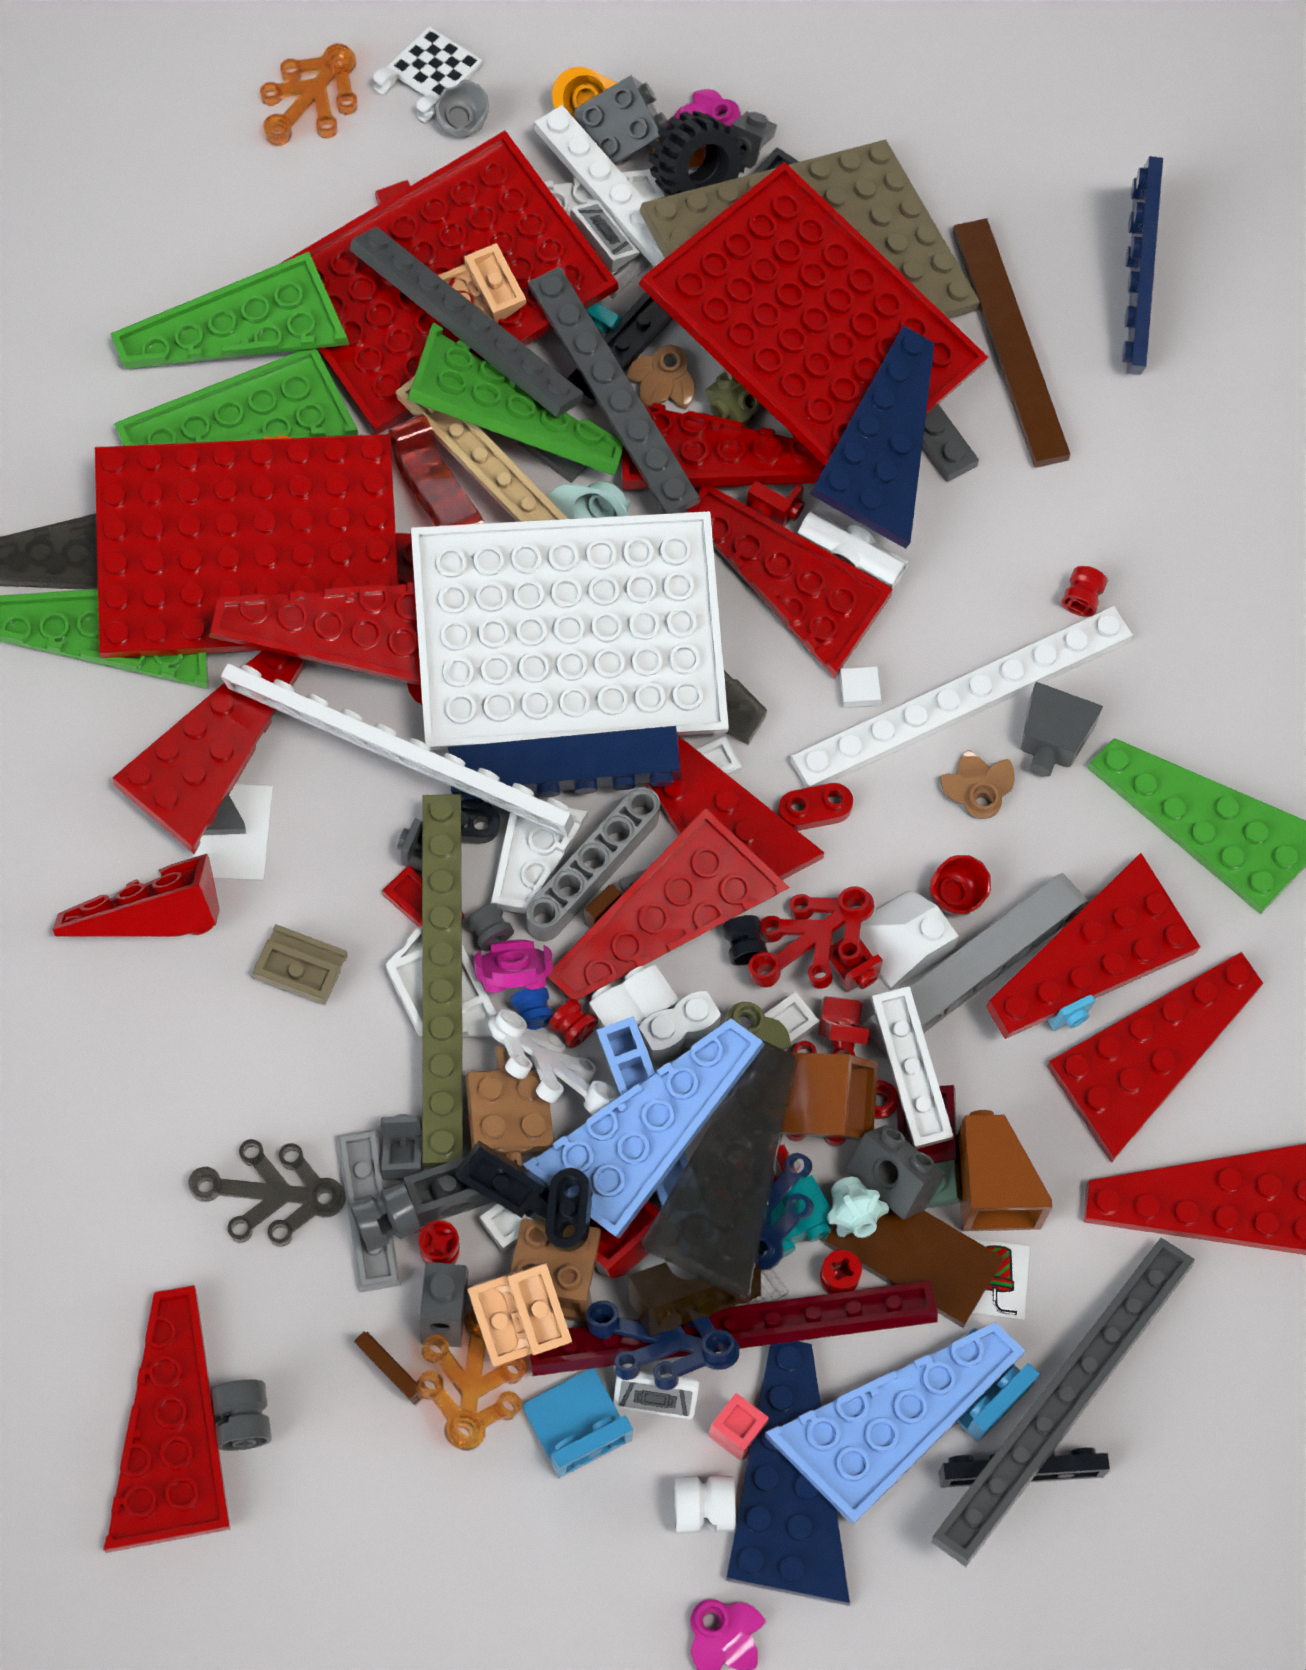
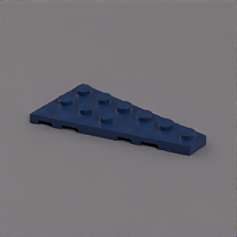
M1149 156L1144 167L1138 168L1137 178H1133L1131 187L1133 203L1128 223V233H1131V246L1127 247L1125 267L1130 268L1128 279L1129 306H1127L1125 315V327H1128V341H1124L1122 362H1127V374L1141 375L1147 366L1163 157Z
M903 325L811 490L810 495L907 549L911 543L935 343Z
M800 1341L772 1344L769 1347L758 1410L768 1416L769 1420L751 1443L726 1581L849 1606L850 1598L836 1508L764 1436L765 1432L773 1428L781 1427L811 1410L814 1411L821 1408L812 1344Z

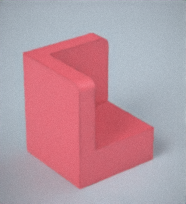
M735 1393L711 1424L709 1437L736 1458L742 1460L747 1454L748 1447L766 1425L769 1417Z

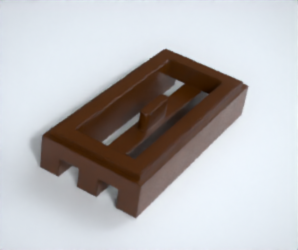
M364 1331L354 1340L357 1346L414 1405L425 1396V1391L368 1331Z

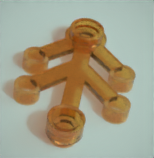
M340 43L332 44L325 50L322 57L303 60L286 59L280 65L281 77L286 82L278 84L267 82L261 86V101L267 106L279 104L282 97L299 95L284 114H272L265 119L263 124L264 135L268 142L275 146L285 145L292 137L293 125L314 101L318 115L316 120L318 135L325 139L334 137L338 130L337 121L332 116L326 88L334 78L339 91L336 97L337 110L343 115H351L356 112L358 107L357 97L351 90L349 74L356 66V57L348 46ZM288 69H295V70H296L295 72H292V73L286 72ZM319 72L315 78L300 80L302 73ZM269 92H274V93H276V94L273 95V96H267V95H266V94L269 93ZM344 101L352 102L349 105L342 104ZM326 124H329V125L332 126V127H330V128H328V129L322 128V126H323V125H326Z
M473 1305L464 1318L465 1328L470 1334L465 1371L450 1352L449 1343L443 1336H429L421 1349L424 1359L430 1363H438L461 1395L460 1406L458 1407L443 1388L444 1381L439 1373L431 1370L425 1371L416 1383L417 1393L424 1399H432L446 1418L444 1433L448 1442L455 1448L463 1451L476 1449L485 1438V1428L500 1419H513L522 1407L520 1397L514 1392L506 1391L499 1396L495 1404L477 1413L478 1399L505 1383H518L527 1370L524 1360L518 1358L501 1364L498 1368L482 1376L486 1345L480 1326L475 1321L477 1317ZM430 1345L437 1346L441 1353L433 1352ZM507 1366L515 1367L518 1374L511 1373ZM424 1381L432 1382L435 1389L428 1388ZM502 1402H509L513 1406V1410L506 1409ZM459 1428L466 1429L469 1433V1436L463 1434L459 1430Z

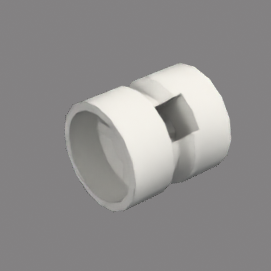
M710 1476L706 1483H701L698 1477H674L676 1533L699 1532L703 1525H707L711 1532L735 1531V1489L733 1476Z

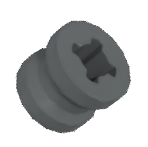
M498 903L489 904L478 909L466 921L470 931L476 932L478 935L477 943L481 950L484 951L490 950L491 944L506 941L514 934V929L510 922L503 920V910Z

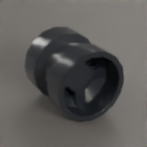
M738 916L722 925L724 938L730 942L731 946L728 951L731 964L745 966L748 965L754 955L768 952L766 942L760 938L762 926L758 916Z

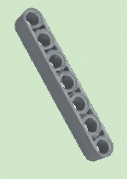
M1064 873L1051 879L910 986L923 1033L1068 924L1089 903ZM874 1014L863 1026L870 1029L869 1038L887 1057L876 1015Z

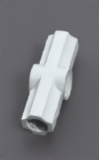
M816 510L808 513L798 531L799 536L892 589L896 588L908 566L906 559L876 544L874 537L864 528L856 525H851L847 528Z

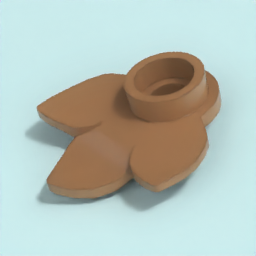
M676 345L663 346L654 355L640 356L632 362L628 369L627 378L641 383L639 395L643 405L652 406L653 402L662 404L670 397L677 406L685 410L691 404L694 397L695 381L687 371V354ZM667 357H674L677 363L673 367H667L664 364V360Z
M967 750L958 763L957 774L941 775L942 789L947 797L952 801L964 804L966 810L972 816L980 819L991 818L999 812L1002 805V797L1012 790L1015 781L1014 768L1009 759L999 761L989 768L979 756L970 750ZM984 798L989 802V805H980L976 800Z

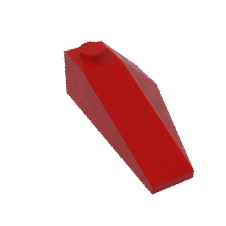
M206 853L159 869L161 877L145 884L140 883L138 879L126 884V888L119 891L111 899L108 895H99L58 913L53 927L55 936L179 937L189 933L201 935L208 932L213 926H216L220 910L208 854Z

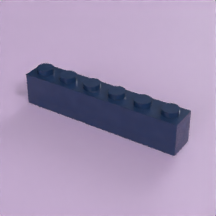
M676 726L448 747L449 754L463 760L465 767L476 772L479 768L489 770L500 778L499 782L511 787L513 783L521 784L537 793L538 797H555L560 795V791L575 790L578 794H590L597 792L598 787L613 786L614 790H630L635 788L636 784L650 782L651 786L665 787L674 784V780H682L679 738ZM451 786L452 794H461V801L484 802L480 798Z

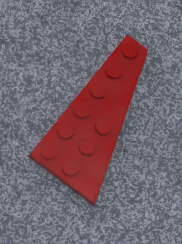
M654 402L652 406L644 405L693 487L752 485L755 480L763 485L816 483L825 467L796 437L789 438L776 435L774 429L761 427V430L758 431L743 427V422L690 410L684 414L666 410V405ZM623 446V490L649 489Z
M702 487L698 492L700 503L687 509L686 513L710 512L713 547L827 671L836 678L840 669L843 668L892 596L893 589L714 487Z
M262 650L245 664L262 674L261 678L273 683L275 679H279L290 684L292 687L303 670V660L301 658ZM223 683L112 777L113 784L188 850L195 854L201 844V837L207 827H211L214 822L218 808L224 798L231 793L255 752L256 744L262 733H266L272 723L271 718L276 709L230 690Z
M680 736L678 738L682 780H674V784L665 787L651 786V782L645 783L647 788L655 791L658 795L660 809L678 836L707 808L782 880L824 858L825 852Z
M705 808L553 967L552 973L547 978L569 999L574 998L578 1001L627 975L633 969L654 961L728 920L784 892L790 887Z
M1140 853L988 1001L985 1007L1004 1039H1007L1056 1017L1062 1008L1092 994L1094 999L1192 956L1200 949V945L1148 862Z
M1242 952L1048 1062L1047 1067L1111 1163L1263 985V981Z
M1306 1144L1089 1180L1086 1187L1083 1223L1306 1255Z
M195 1285L154 1292L145 1336L146 1343L136 1382L137 1389L134 1404L131 1408L119 1468L120 1475L117 1491L113 1499L112 1516L104 1545L105 1553L231 1530Z

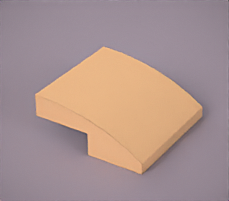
M497 243L464 256V265L438 275L447 283L450 282L451 278L455 277V283L452 287L456 291L463 290L470 293L473 297L474 305L496 323H499L498 320L501 318L506 319L527 303ZM460 293V294H462L466 299H468L469 301H471L469 294H467V293Z
M546 1263L467 1287L493 1367L530 1354L536 1355L572 1342Z

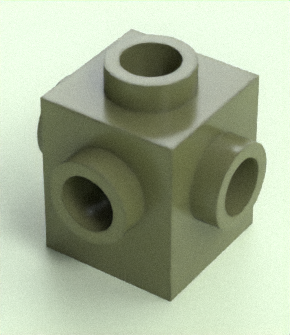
M726 372L720 374L716 378V382L705 389L710 401V410L716 417L745 424L753 418V414L764 407L737 380L731 381Z

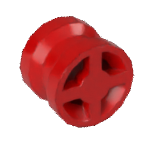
M574 998L564 1003L553 1014L548 1023V1027L553 1032L561 1033L564 1036V1042L570 1048H575L585 1041L598 1024V1020L593 1015L585 1014L581 1010L582 1005Z
M835 1250L829 1253L823 1261L819 1275L820 1284L823 1289L829 1294L854 1291L858 1286L862 1273L860 1260L855 1254L847 1250Z

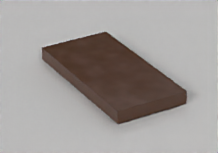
M889 1208L888 1213L882 1215L877 1220L875 1232L863 1238L856 1237L854 1233L840 1237L836 1232L837 1224H835L824 1245L834 1251L847 1250L852 1252L860 1260L862 1268L890 1285L931 1281L938 1313L964 1328L1004 1260V1257L925 1210L903 1220Z

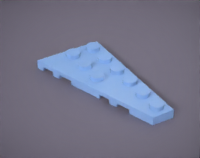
M730 1018L693 1044L689 1051L672 1063L668 1062L659 1068L652 1077L642 1084L638 1083L588 1118L587 1122L568 1136L564 1135L558 1139L551 1148L538 1157H533L524 1163L523 1166L543 1179L549 1186L554 1175L562 1169L576 1168L582 1171L590 1179L593 1186L591 1218L619 1239L764 1047V1042ZM572 1186L568 1190L567 1195L569 1198L575 1197L578 1194L579 1186Z
M995 1322L953 1342L942 1350L915 1360L914 1363L896 1372L892 1371L848 1392L814 1411L811 1410L799 1416L796 1420L781 1427L773 1428L765 1432L764 1436L854 1525L1023 1356L1025 1350Z

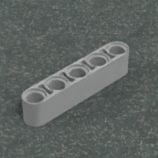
M645 787L636 788L631 791L530 901L527 906V929L532 938L546 942L557 937L655 829L658 824L660 800L655 791ZM645 806L649 808L651 812L645 815H641L636 813L634 809L636 807ZM614 833H622L627 839L618 842L610 839L609 836ZM593 859L600 861L603 865L592 869L584 863ZM569 886L577 889L578 893L572 896H565L561 894L560 890ZM540 914H548L554 919L544 924L537 922L535 917Z

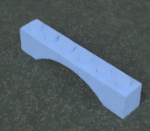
M634 1016L596 1030L620 1096L638 1083L642 1084L655 1074ZM684 1152L656 1189L683 1261L703 1254V1248L720 1243L705 1200Z

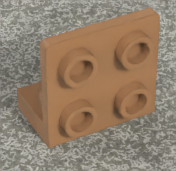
M522 1219L510 1273L546 1263L565 1320L587 1322L586 1311L592 1304L590 1287L601 1239V1230L597 1227H589V1235L584 1245L575 1251L566 1252L559 1250L548 1240L545 1231L546 1221ZM570 1225L565 1228L563 1233L565 1238H569L574 1234L575 1226Z

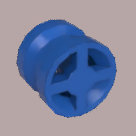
M543 987L536 990L525 988L510 997L512 1007L526 1021L527 1029L536 1030L548 1026L554 1012L548 1008L549 993L547 988Z

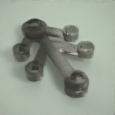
M255 1139L244 1141L239 1148V1154L242 1162L248 1166H253L266 1183L221 1179L218 1172L211 1167L197 1168L192 1172L188 1181L191 1194L201 1202L213 1201L218 1196L263 1200L243 1216H236L229 1221V1236L237 1243L248 1241L252 1237L253 1229L285 1204H303L285 1220H276L268 1227L270 1242L274 1246L284 1247L291 1242L293 1233L315 1216L329 1218L338 1214L344 1207L346 1200L343 1186L335 1179L320 1178L304 1159L301 1147L294 1143L285 1144L280 1149V1163L285 1169L294 1170L306 1187L290 1186L265 1156L262 1144ZM250 1147H255L259 1150L258 1155L254 1158H248L244 1155L245 1151ZM295 1151L299 1156L296 1161L288 1162L284 1159L285 1154ZM203 1182H212L214 1186L211 1191L204 1193L199 1190ZM329 1193L333 1196V1200L329 1204H321L318 1201L320 1195ZM245 1224L248 1229L243 1235H236L233 1233L236 1225ZM277 1228H285L288 1231L283 1239L273 1237V1232Z

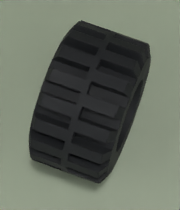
M687 111L680 113V119L670 118L667 121L669 126L667 128L661 126L657 132L660 134L658 140L653 139L651 147L654 148V153L649 154V162L654 164L650 168L651 176L656 178L655 183L658 187L669 195L738 178L739 173H744L745 165L741 163V160L746 158L745 150L740 148L743 145L741 138L735 135L736 132L731 127L700 111H693L692 114ZM706 145V155L702 165L695 172L688 174L691 157L700 147Z

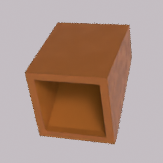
M760 1051V1060L756 1063L754 1073L755 1081L758 1084L757 1100L753 1104L752 1115L755 1113H765L775 1118L779 1124V1134L862 1140L865 1133L874 1130L878 1061L850 1054ZM762 1121L756 1123L755 1131H764V1123Z
M976 1110L971 1112L970 1115H965L957 1134V1159L960 1168L962 1203H960L962 1231L1041 1230L1053 1207L1052 1198L1005 1115H994V1112L990 1110Z

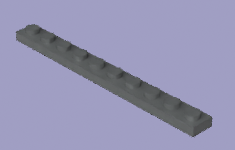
M1160 1237L935 1532L931 1543L963 1566H968L1192 1268L1194 1258Z

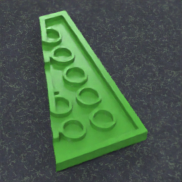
M309 252L110 333L125 369L349 345L347 336Z
M434 322L432 323L407 400L486 428L494 433L505 435L527 445L551 452L562 458L578 462L594 470L615 475L623 450V444L618 438L588 419L579 421L566 412L558 417L554 416L488 361L482 360L471 353V348L462 340L455 343L442 334V327Z
M317 348L300 350L114 423L123 446L262 440L264 436L275 437L278 435H285L291 438L358 435V429Z
M98 589L0 595L1 642L209 689L206 652L198 654L101 658L99 653Z
M1116 738L1088 766L1091 772L1260 914L1306 867V820Z

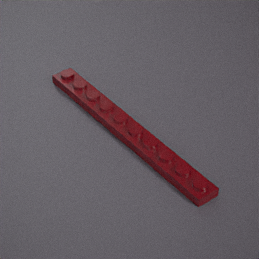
M922 1281L734 1306L718 1311L708 1318L716 1330L729 1332L738 1342L739 1349L937 1323L938 1311L931 1281ZM640 1319L632 1320L641 1323ZM686 1324L681 1325L685 1334L701 1338L695 1327H689ZM587 1326L568 1328L572 1340L571 1343L536 1355L530 1354L532 1376L614 1366L615 1358L619 1353L625 1351L633 1352L653 1343L614 1334L606 1339L597 1338L588 1330ZM680 1350L661 1359L682 1357L692 1353Z

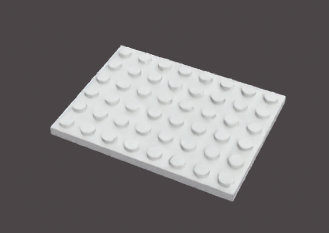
M710 512L411 528L425 744L431 750H445L448 747L666 726H676L678 736L728 732Z

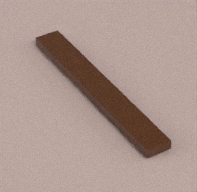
M988 219L956 224L953 227V235L972 289L980 301L978 307L1034 468L1069 461L1071 454Z

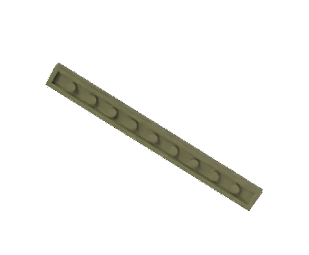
M461 794L422 795L423 1168H434L463 1158Z

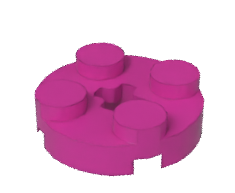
M529 940L497 942L490 945L489 953L482 956L480 950L475 954V976L479 981L483 982L484 990L491 993H498L507 988L524 987L530 990L540 989L546 985V977L553 970L552 952L545 945H543L544 951L535 949L534 941Z

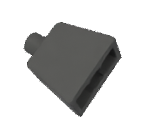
M1035 682L1028 704L1021 750L1034 756L1030 770L1036 775L1049 777L1055 764L1071 767L1094 730L1103 706Z
M425 1263L420 1310L421 1345L462 1348L469 1276L466 1265ZM443 1323L449 1325L450 1327L438 1328L433 1326L432 1324Z

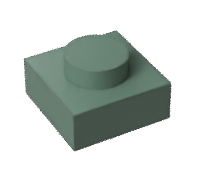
M954 1160L934 1163L945 1173V1176L927 1208L962 1203L959 1164Z

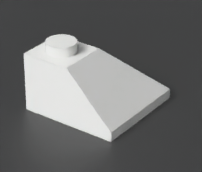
M913 890L904 893L875 910L870 918L861 922L860 939L873 957L879 954L883 960L879 976L889 990L894 989L953 954L959 938L939 907Z

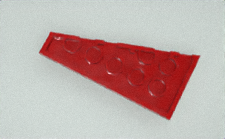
M414 582L389 586L377 584L328 588L323 591L314 592L290 591L289 594L228 596L218 597L209 634L211 638L421 686Z

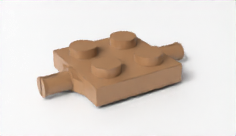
M499 1046L495 1048L497 1057L496 1070L491 1072H468L466 1076L471 1146L473 1148L479 1140L522 1166L521 1156L529 1152L546 1151L553 1146L550 1103L540 1098L536 1093V1089L541 1082L537 1070L529 1071L524 1079L512 1076L505 1069V1064L510 1058L507 1048L505 1047L504 1049V1046Z

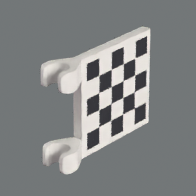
M428 27L387 67L375 72L373 79L377 83L373 86V89L381 95H386L397 78L425 95L417 102V108L420 111L416 117L425 123H429L436 114L435 105L442 91L445 88L457 85L461 80H468L483 66V60L433 28Z

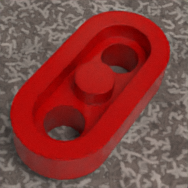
M829 783L793 790L781 798L778 815L797 831L845 821L851 814L853 796L846 786L839 783ZM835 796L838 797L841 800V802L838 804H833L828 800V798ZM793 804H801L804 810L795 811L791 806Z

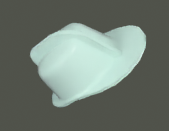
M599 481L589 486L563 484L555 487L548 495V498L568 519L629 516L627 511L630 507V499L625 497L623 492L610 482Z

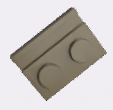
M275 924L270 939L267 940L252 974L256 980L326 1005L341 972V967L348 955L344 949Z

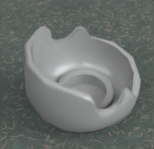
M461 80L457 85L445 88L435 105L437 122L448 134L466 137L476 133L482 128L489 114L488 95L480 85L468 80Z

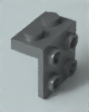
M632 75L578 106L574 111V116L579 125L615 165L652 144L653 139H658L660 134L657 132L661 126L664 128L669 126L665 115L662 112L658 114L653 105L656 97L647 82L642 84Z

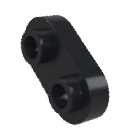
M461 801V842L487 843L496 838L500 831V815L496 808L488 803ZM479 822H484L488 827L484 830H478L475 828V825Z
M576 1168L560 1170L552 1178L549 1187L545 1227L546 1236L556 1248L566 1252L575 1251L584 1245L588 1238L593 1186L590 1179ZM572 1186H579L578 1194L575 1197L569 1198L567 1195L568 1190ZM570 1225L575 1226L574 1234L569 1238H565L563 1235L565 1228Z

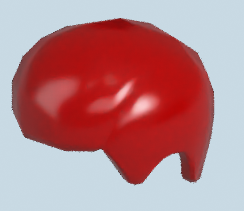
M970 855L949 857L939 865L931 876L929 886L930 897L940 910L952 916L969 915L977 910L989 897L991 892V875L983 862Z

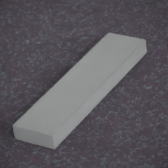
M377 1129L338 1135L360 1292L401 1286L393 1236L390 1237L389 1244L367 1252L349 1206L350 1202L368 1195L377 1199L380 1197L381 1190L386 1189L381 1172L382 1161ZM383 1214L381 1218L377 1219V1221L387 1220L385 1214Z

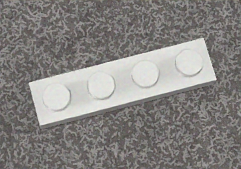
M910 986L873 995L871 997L872 1005L913 1147L919 1149L953 1140V1132Z

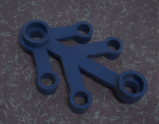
M755 1113L747 1119L744 1126L745 1136L752 1142L753 1188L736 1173L735 1166L728 1160L723 1158L715 1159L708 1168L709 1176L713 1181L725 1184L754 1212V1229L736 1214V1207L729 1200L722 1198L714 1200L710 1205L709 1213L712 1220L725 1224L735 1235L741 1236L761 1270L766 1271L776 1267L781 1261L784 1252L782 1241L801 1219L808 1218L813 1212L812 1200L806 1195L796 1193L791 1195L786 1202L787 1212L773 1227L771 1226V1212L800 1179L806 1178L811 1173L812 1162L809 1157L801 1153L789 1155L785 1161L786 1170L770 1187L769 1146L778 1139L780 1127L777 1120L765 1113ZM762 1121L764 1123V1131L760 1135H755L754 1126ZM802 1159L804 1161V1168L801 1172L795 1173L793 1165L796 1160ZM725 1164L727 1173L723 1178H719L717 1176V1169L720 1165ZM803 1199L805 1209L797 1214L794 1210L795 1203ZM726 1204L728 1213L724 1218L720 1219L718 1209L721 1205ZM765 1242L768 1247L767 1253L759 1257L757 1247L760 1243Z
M597 1301L591 1304L586 1311L588 1330L597 1338L606 1339L614 1334L653 1343L633 1352H621L616 1356L614 1361L616 1375L623 1380L636 1378L640 1373L641 1366L680 1350L692 1353L674 1362H660L654 1367L655 1385L662 1390H671L677 1386L680 1376L705 1366L714 1370L727 1369L737 1362L740 1355L739 1344L736 1339L727 1331L716 1330L708 1317H700L686 1323L689 1327H695L701 1338L685 1334L681 1325L671 1331H664L649 1337L642 1323L620 1318L618 1309L612 1302ZM624 1364H633V1366L628 1368L622 1367ZM663 1374H671V1375H672V1376L667 1377V1378L661 1377V1375H663Z

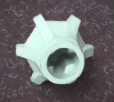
M846 1177L836 1182L831 1189L833 1208L829 1212L827 1220L829 1224H837L836 1232L838 1236L845 1237L850 1233H854L856 1237L863 1238L875 1232L877 1220L882 1215L888 1213L889 1207L887 1203L878 1200L880 1197L878 1191L868 1190L857 1177Z

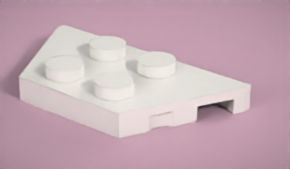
M421 926L420 929L416 928L409 936L403 949L397 950L386 963V970L418 1036H422ZM462 945L463 1037H493L488 1022L497 1013L481 981L476 978L475 969Z

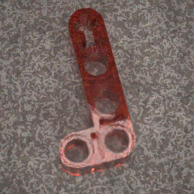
M421 413L389 427L388 433L390 434L391 446L398 470L435 526L485 524L481 514L438 453L433 430L424 414Z

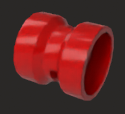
M1077 566L1074 568L1069 580L1071 587L1065 590L1061 603L1066 610L1075 615L1090 617L1096 613L1099 605L1098 596L1104 593L1108 580L1101 571L1095 568Z
M444 1220L429 1222L422 1228L419 1234V1247L423 1262L455 1264L460 1255L459 1235L456 1228Z

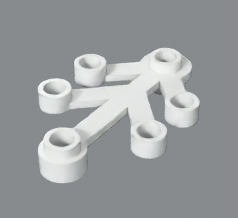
M502 1009L498 1014L490 1018L488 1025L492 1031V1036L506 1046L510 1056L505 1064V1069L516 1078H526L533 1064L525 1056L524 1051L530 1054L541 1080L536 1093L543 1100L549 1103H556L564 1091L563 1086L557 1081L555 1075L584 1096V1107L593 1115L620 1097L618 1092L605 1082L595 1080L591 1085L587 1084L595 1074L596 1066L586 1058H576L563 1054L566 1044L560 1037L554 1034H544L527 1029L526 1021L511 1010Z

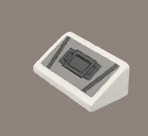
M599 200L578 205L571 209L570 218L611 272L640 254V251Z
M640 1371L639 1375L631 1380H623L617 1376L613 1403L616 1409L690 1420L693 1419L695 1414L699 1381L697 1379L679 1377V1382L675 1388L662 1390L655 1385L654 1375L650 1372ZM663 1374L661 1375V1377L667 1378L670 1377V1375Z

